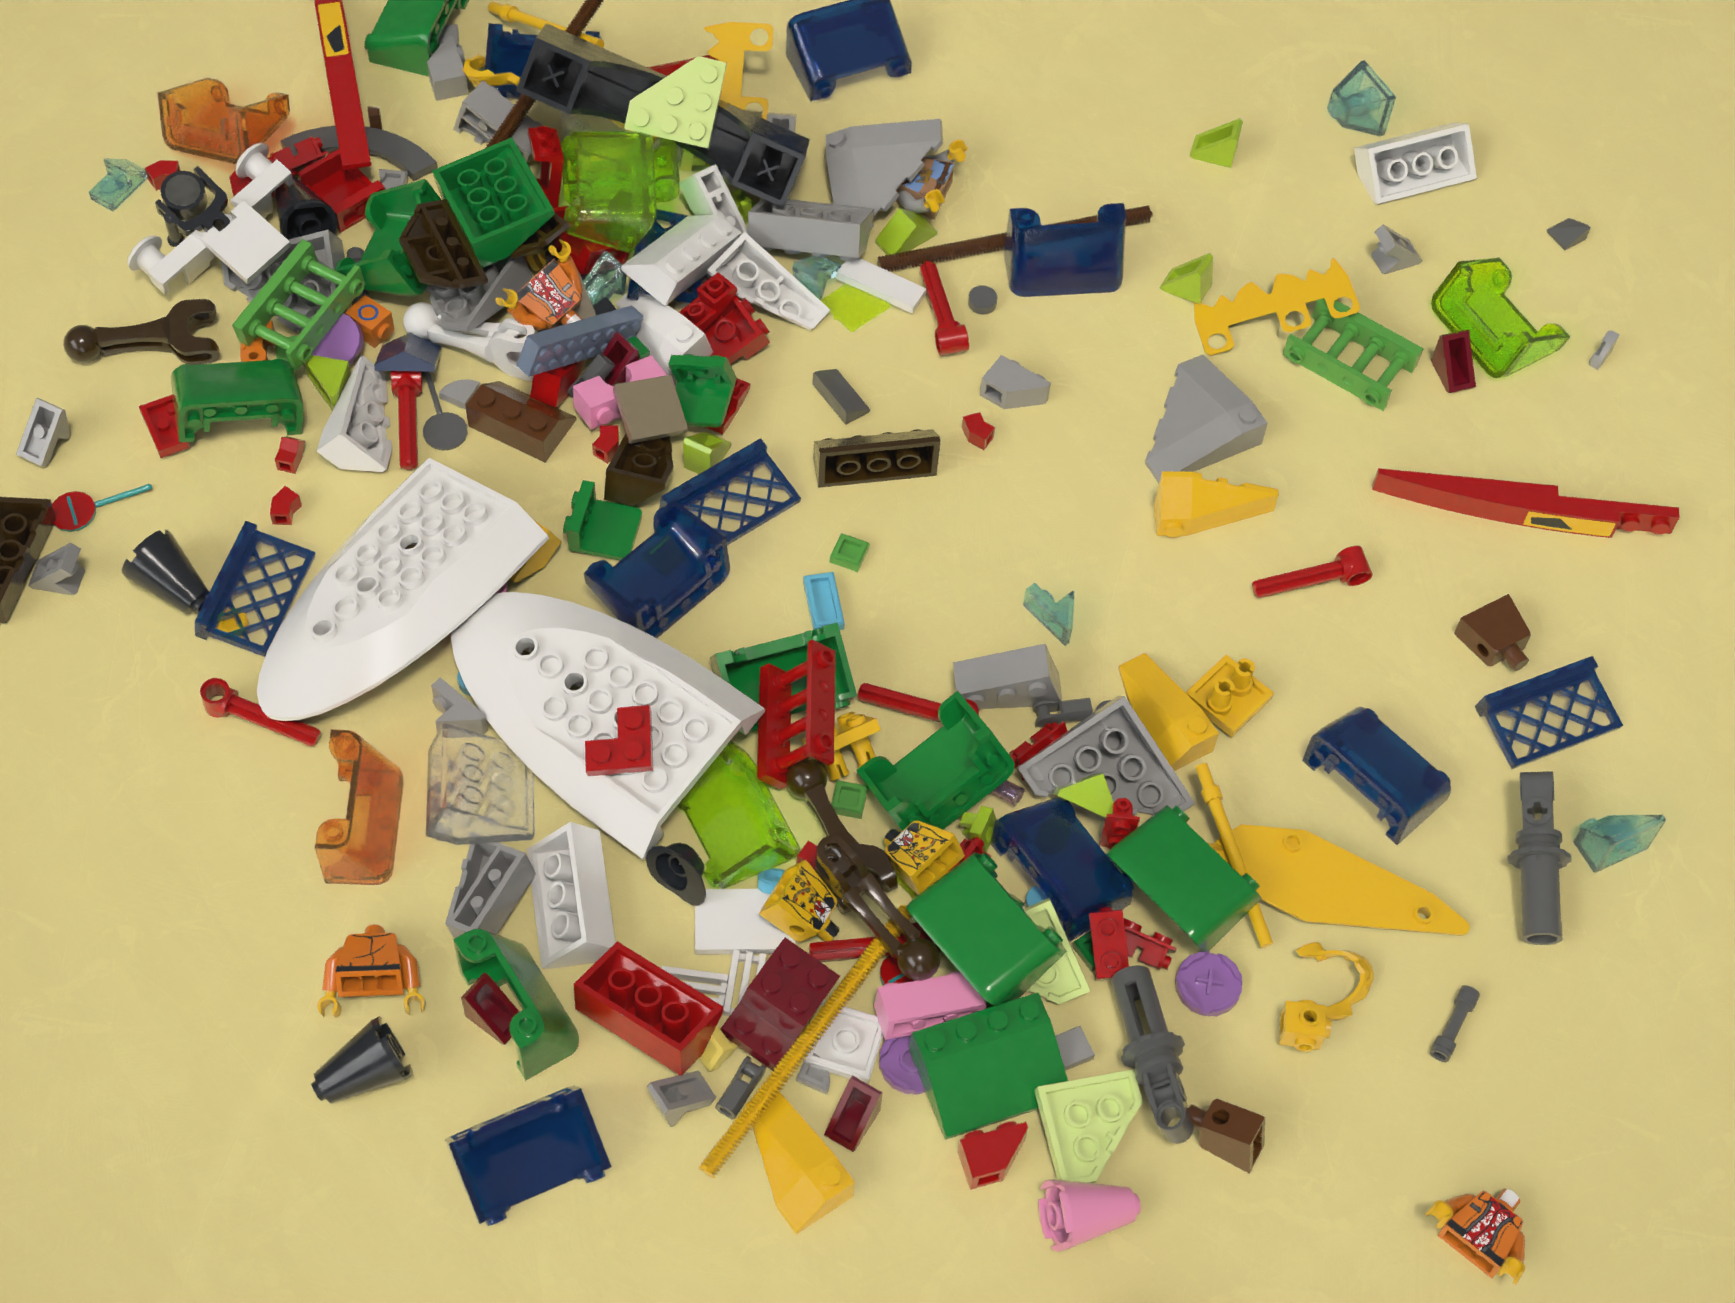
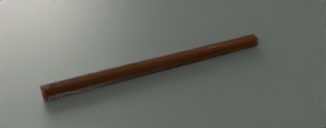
M603 0L584 1L585 3L575 14L576 16H574L565 32L577 37L581 36L580 34L588 26L587 23H590L589 21L593 18L592 15L595 16L594 13H597L596 10H599L598 8L602 5L601 2H604ZM521 94L522 96L516 101V104L512 107L513 109L510 110L511 112L503 120V123L499 126L500 128H498V131H496L486 146L490 147L510 137L512 138L513 132H516L515 130L518 129L517 127H519L521 121L525 119L524 116H527L528 111L532 108L531 105L536 103V99Z
M1146 205L1139 208L1136 207L1018 231L1015 230L1008 233L978 237L940 246L910 250L909 252L879 256L877 266L885 270L888 269L889 272L890 268L893 271L894 267L895 271H897L896 267L900 270V266L903 269L905 265L907 269V265L909 268L910 264L914 267V263L917 267V263L921 266V262L923 265L924 261L932 260L934 263V260H936V263H938V259L941 262L942 258L944 262L945 257L947 261L948 257L951 260V256L955 260V256L958 259V255L962 258L963 254L965 258V254L968 257V253L972 256L973 252L975 256V252L979 255V251L982 254V250L985 254V250L989 253V249L992 252V248L996 252V248L999 251V247L1002 251L1003 246L1004 250H1006V246L1009 249V245L1012 249L1013 244L1016 248V244L1019 247V243L1021 247L1023 243L1026 246V242L1029 245V241L1033 245V241L1036 244V240L1040 243L1041 239L1043 243V239L1045 242L1046 238L1050 241V237L1053 241V237L1055 240L1056 236L1060 239V235L1063 239V235L1065 238H1067V234L1068 237H1070V234L1073 237V233L1077 236L1078 232L1080 236V232L1082 235L1083 231L1087 234V230L1090 234V230L1092 233L1093 229L1097 232V228L1100 232V228L1102 231L1103 227L1107 230V226L1110 230V226L1112 229H1114V226L1116 229L1117 225L1120 228V224L1122 227H1124V224L1127 227V223L1129 226L1130 222L1132 225H1134V222L1137 225V221L1140 224V220L1142 223H1144V220L1147 223V219L1150 222L1153 214L1150 211V207Z

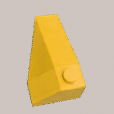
M1162 471L1154 503L1157 536H1188L1274 511L1279 491L1275 488L1251 483H1243L1239 486L1228 484V479L1218 477L1215 481L1202 479V473Z
M1146 653L1119 665L1118 669L1127 700L1130 701V705L1174 771L1213 752L1219 732L1203 710Z
M776 1092L778 1096L775 1097L773 1095L775 1100L770 1099L773 1103L768 1102L770 1106H765L768 1109H763L765 1113L759 1117L760 1120L755 1119L757 1123H752L755 1125L752 1128L761 1152L776 1208L797 1235L852 1198L855 1181L835 1154L781 1093Z

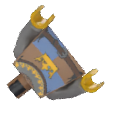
M957 139L953 141L949 146V150L937 155L924 156L921 161L925 166L911 182L907 179L904 180L896 190L900 195L896 199L897 203L901 204L905 210L916 214L920 213L935 220L953 182L955 165L953 162L954 160L963 162L966 158L964 152L968 148L963 140Z

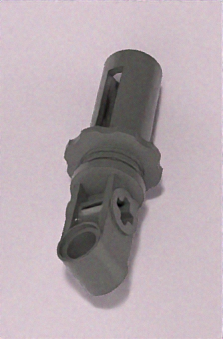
M1553 771L1520 772L1523 830L1515 834L1518 849L1508 855V863L1513 865L1514 868L1521 869L1522 941L1532 945H1552L1563 940L1559 869L1566 867L1572 861L1570 853L1560 848L1562 833L1554 829ZM1541 813V820H1535V814Z
M1141 965L1129 966L1116 972L1111 979L1129 1044L1122 1050L1123 1055L1121 1059L1125 1066L1135 1069L1136 1080L1144 1086L1155 1122L1166 1139L1172 1143H1183L1191 1137L1194 1130L1186 1102V1093L1179 1077L1183 1071V1066L1178 1057L1182 1054L1185 1043L1181 1035L1178 1036L1173 1034V1032H1168L1149 968ZM1141 999L1151 1031L1150 1034H1144L1135 1004L1136 1000ZM1181 1118L1176 1125L1168 1126L1171 1120Z

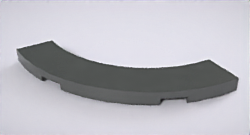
M365 126L370 156L375 154L386 158L389 163L400 168L402 171H408V176L413 181L437 169V162L415 143L397 134ZM319 127L293 134L280 140L281 147L284 149L289 146L293 156L298 155L294 144L313 136V138L319 137L322 141L323 147L320 148V152L328 151L329 154L331 153L330 151L339 149L336 127Z

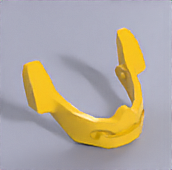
M480 54L465 60L463 71L475 87L482 81H485L490 86L505 84L518 86L520 77L511 72L492 73L490 70H494L493 65ZM483 67L488 69L485 71H477L478 69H481Z
M1319 942L1309 943L1296 949L1299 956L1316 958L1317 962L1343 956L1346 961L1355 962V966L1360 973L1358 986L1347 998L1326 1007L1327 1018L1340 1020L1353 1014L1351 1006L1367 997L1374 979L1373 969L1369 961L1364 956L1351 951H1326Z

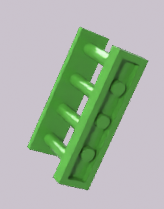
M302 239L232 324L239 342L250 346L255 338L261 337L285 349L292 369L297 371L304 362L310 359L313 350L355 297L360 296L366 283L359 266L355 265L345 276L319 263L312 243ZM313 272L339 286L330 297H327L301 284L302 280L308 273ZM295 293L321 306V308L311 319L283 305L290 295ZM278 315L304 329L295 340H292L266 327L267 323L273 316Z
M1318 299L1312 316L1316 321L1302 339L1293 334L1288 336L1283 355L1292 362L1302 365L1359 397L1367 404L1384 411L1392 392L1391 389L1387 388L1401 368L1410 373L1415 370L1424 348L1358 312L1342 318H1333L1330 315L1325 299ZM1337 300L1333 304L1338 312H1346L1351 309ZM1326 326L1341 334L1327 353L1312 346ZM1351 340L1366 348L1352 367L1337 360ZM1376 354L1391 362L1377 381L1362 374Z

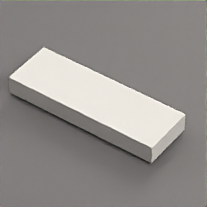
M861 258L852 261L845 260L837 271V280L911 314L914 313L926 295V288Z

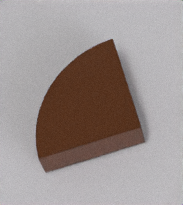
M367 106L370 127L382 129L379 108Z

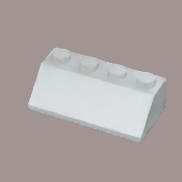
M1453 122L1354 147L1358 176L1374 204L1477 179L1470 128L1467 123Z
M721 215L687 216L623 264L621 270L666 306L707 274L706 271L740 237L742 232Z
M569 822L527 849L528 859L536 872L531 880L541 968L543 969L594 963L615 944L600 830Z

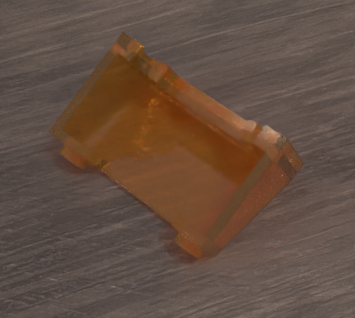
M208 77L157 92L162 136L170 149L236 164L240 156L253 144L265 143L290 114L288 94L274 92L269 94L266 100L247 106L229 104L228 89L221 81Z
M331 729L329 750L339 766L337 774L339 781L349 782L350 791L346 819H329L318 828L315 851L325 884L381 885L391 878L394 870L404 787L403 774L396 764L354 731Z

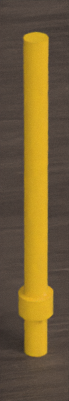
M490 2L488 5L489 12L497 14L501 19L511 23L516 21L542 30L546 23L563 31L567 29L565 26L521 12L517 7L510 4L501 5L496 2ZM585 33L578 36L604 48V41L602 39Z
M1199 764L1195 769L1203 788L1201 795L1204 803L1210 807L1231 867L1243 876L1247 873L1221 802L1223 799L1219 785H1215L1208 764ZM1257 903L1248 914L1260 947L1266 948L1273 945V941L1259 903Z

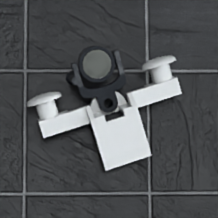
M253 144L240 156L236 163L235 172L238 177L245 178L249 176L253 181L230 200L231 204L235 207L231 211L232 215L223 213L228 204L226 193L199 166L194 168V173L178 171L170 174L161 185L160 191L163 202L158 199L155 205L158 214L164 218L169 235L167 242L175 248L165 256L159 251L162 246V239L159 236H148L132 249L128 256V267L132 271L142 269L150 277L151 282L166 295L170 292L168 283L181 271L184 274L186 283L189 285L210 266V261L217 256L243 281L249 284L291 247L290 241L264 218L273 211L271 193L282 183L287 184L289 187L293 184L292 172L278 160L272 163L266 158L269 152L267 144ZM205 187L215 195L214 200L207 208L208 200Z

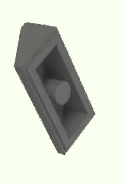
M837 369L821 370L813 373V386L845 425L870 412V408Z

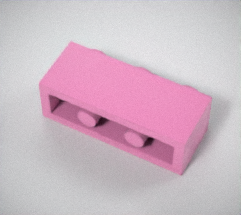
M960 971L923 981H911L900 984L895 982L888 983L883 987H878L874 1002V1009L885 1040L912 1035V1032L984 1010L986 1007L985 999L974 989Z

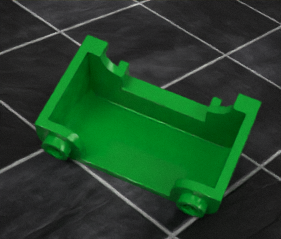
M388 0L372 33L367 34L364 46L365 50H368L369 62L429 77L427 61L440 46L439 37L453 8L465 10L469 0Z
M423 179L372 193L366 204L365 216L375 228V231L358 263L352 258H343L337 262L334 270L347 276L355 265L359 266L366 283L364 290L408 297L423 294L428 285L419 282L399 243V238L418 204L441 200L429 182Z
M274 359L196 365L183 364L171 374L179 442H193L194 435L199 429L203 428L204 432L210 431V422L271 418L272 427H278V423L282 424L286 428L287 435L302 434V396L295 371L292 369L289 361Z
M838 622L822 626V628L812 630V632L809 630L778 640L739 648L734 652L728 650L716 653L710 657L714 674L759 704L760 667L770 663L787 672L807 661L808 641L813 639L836 651L835 709L849 706V699L857 696ZM807 675L792 683L791 696L807 688ZM807 703L792 710L791 714L806 711ZM758 721L753 725L749 732L758 729Z
M958 691L947 698L938 709V718L944 726L893 765L886 757L878 756L868 760L856 770L902 831L913 821H920L940 829H945L963 815L964 812L968 811L1006 781L1014 771L1015 764L1013 759Z
M1166 805L1115 844L1106 855L1203 952L1210 951L1262 899L1256 891L1260 886L1249 874L1245 873L1241 876L1186 823L1190 818L1177 805L1172 809Z
M973 853L916 896L906 907L911 916L974 989L987 1002L998 1006L999 1004L1020 998L1067 951L1060 944L1063 941L1062 937L1050 926L1045 929L1042 926L1036 925L997 881L998 875L995 869L998 866L994 860L986 853L982 855Z
M473 929L453 939L460 973L467 985H472L483 973H487L498 987L507 984L522 1008V1011L512 1018L509 1030L518 1049L519 1060L516 1062L517 1067L525 1081L571 1056L577 1050L579 1034L575 1025L523 944L483 929Z

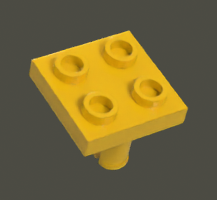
M1225 655L1187 690L1186 694L1203 710L1209 720L1232 738L1272 699L1274 692L1253 676L1255 665L1251 660L1243 658L1236 663L1228 655Z
M849 712L837 718L838 723L835 724L834 763L831 765L825 763L830 780L840 779V775L846 776L850 773L840 751L842 747L851 744L859 768L868 760L877 757L868 737L881 731L877 718L865 716L864 714H855V712ZM806 737L801 739L803 745L806 744Z

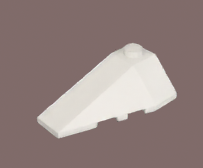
M746 232L706 271L711 277L719 272L737 287L736 295L738 297L746 298L749 302L810 331L830 312V309Z
M635 285L616 302L618 309L632 305L644 316L636 337L650 350V356H653L666 374L672 376L675 387L677 380L668 366L671 355L691 354L694 356H710L713 353L706 335L670 306H664L639 285Z
M363 355L358 359L322 431L317 452L339 469L384 472L387 469L392 451L391 440L387 439L386 434L390 421L385 416L384 404L388 402L386 375L384 371H375L374 364Z

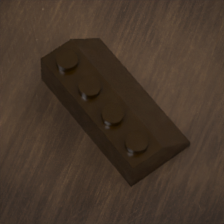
M915 429L910 432H885L880 435H856L850 438H826L814 441L813 461L818 488L937 476L940 436L933 429Z

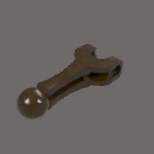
M207 299L183 300L175 304L166 317L143 324L113 328H93L88 325H77L66 333L63 341L64 350L72 360L79 363L91 362L99 355L106 357L117 353L134 351L173 353L181 362L191 365L211 363L219 357L218 345L211 338L194 337L192 333L197 327L210 324L215 320L216 306Z
M807 758L789 767L786 773V784L789 791L800 799H807V805L816 816L825 835H837L844 839L859 856L867 871L874 875L884 892H890L898 888L896 873L884 850L874 845L859 844L838 818L825 790L827 773L822 764L814 759ZM830 846L831 848H836V849L840 850V849H839L838 847H836V846ZM833 893L837 899L836 907L839 912L845 914L851 911V909L843 904L842 899Z
M837 835L823 838L817 846V858L815 860V870L822 881L836 896L842 899L844 905L868 925L883 943L892 958L897 959L900 971L907 978L915 981L931 978L939 969L941 961L940 952L936 945L930 940L920 937V931L894 906L874 875L867 871L859 856L844 839ZM829 846H836V847H838L840 850H838V849H836V848H829V849H826V848L829 847ZM863 894H866L899 929L906 939L904 944L895 938L861 898Z

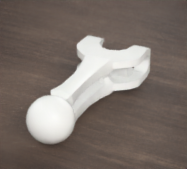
M416 303L406 310L403 324L407 333H412L427 340L430 339L432 343H442L467 350L489 362H493L509 376L527 381L533 380V376L528 377L516 366L527 335L535 333L532 325H521L514 318H507L501 323L482 322L470 332L460 333L459 331L444 330L439 321L442 318L441 315L436 314L433 306L428 303ZM519 335H526L523 338H519Z

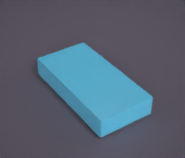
M834 572L803 576L813 630L837 622L839 629L844 630L845 623Z

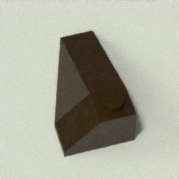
M625 433L606 469L604 500L621 505L635 506L665 489L674 467L670 436L630 444Z

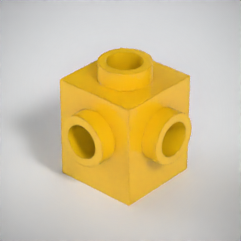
M1312 1000L1285 1001L1280 1013L1279 1045L1292 1046L1304 1052L1315 1049L1319 1050L1324 1039H1329L1331 1033V1018H1326V1005H1319Z

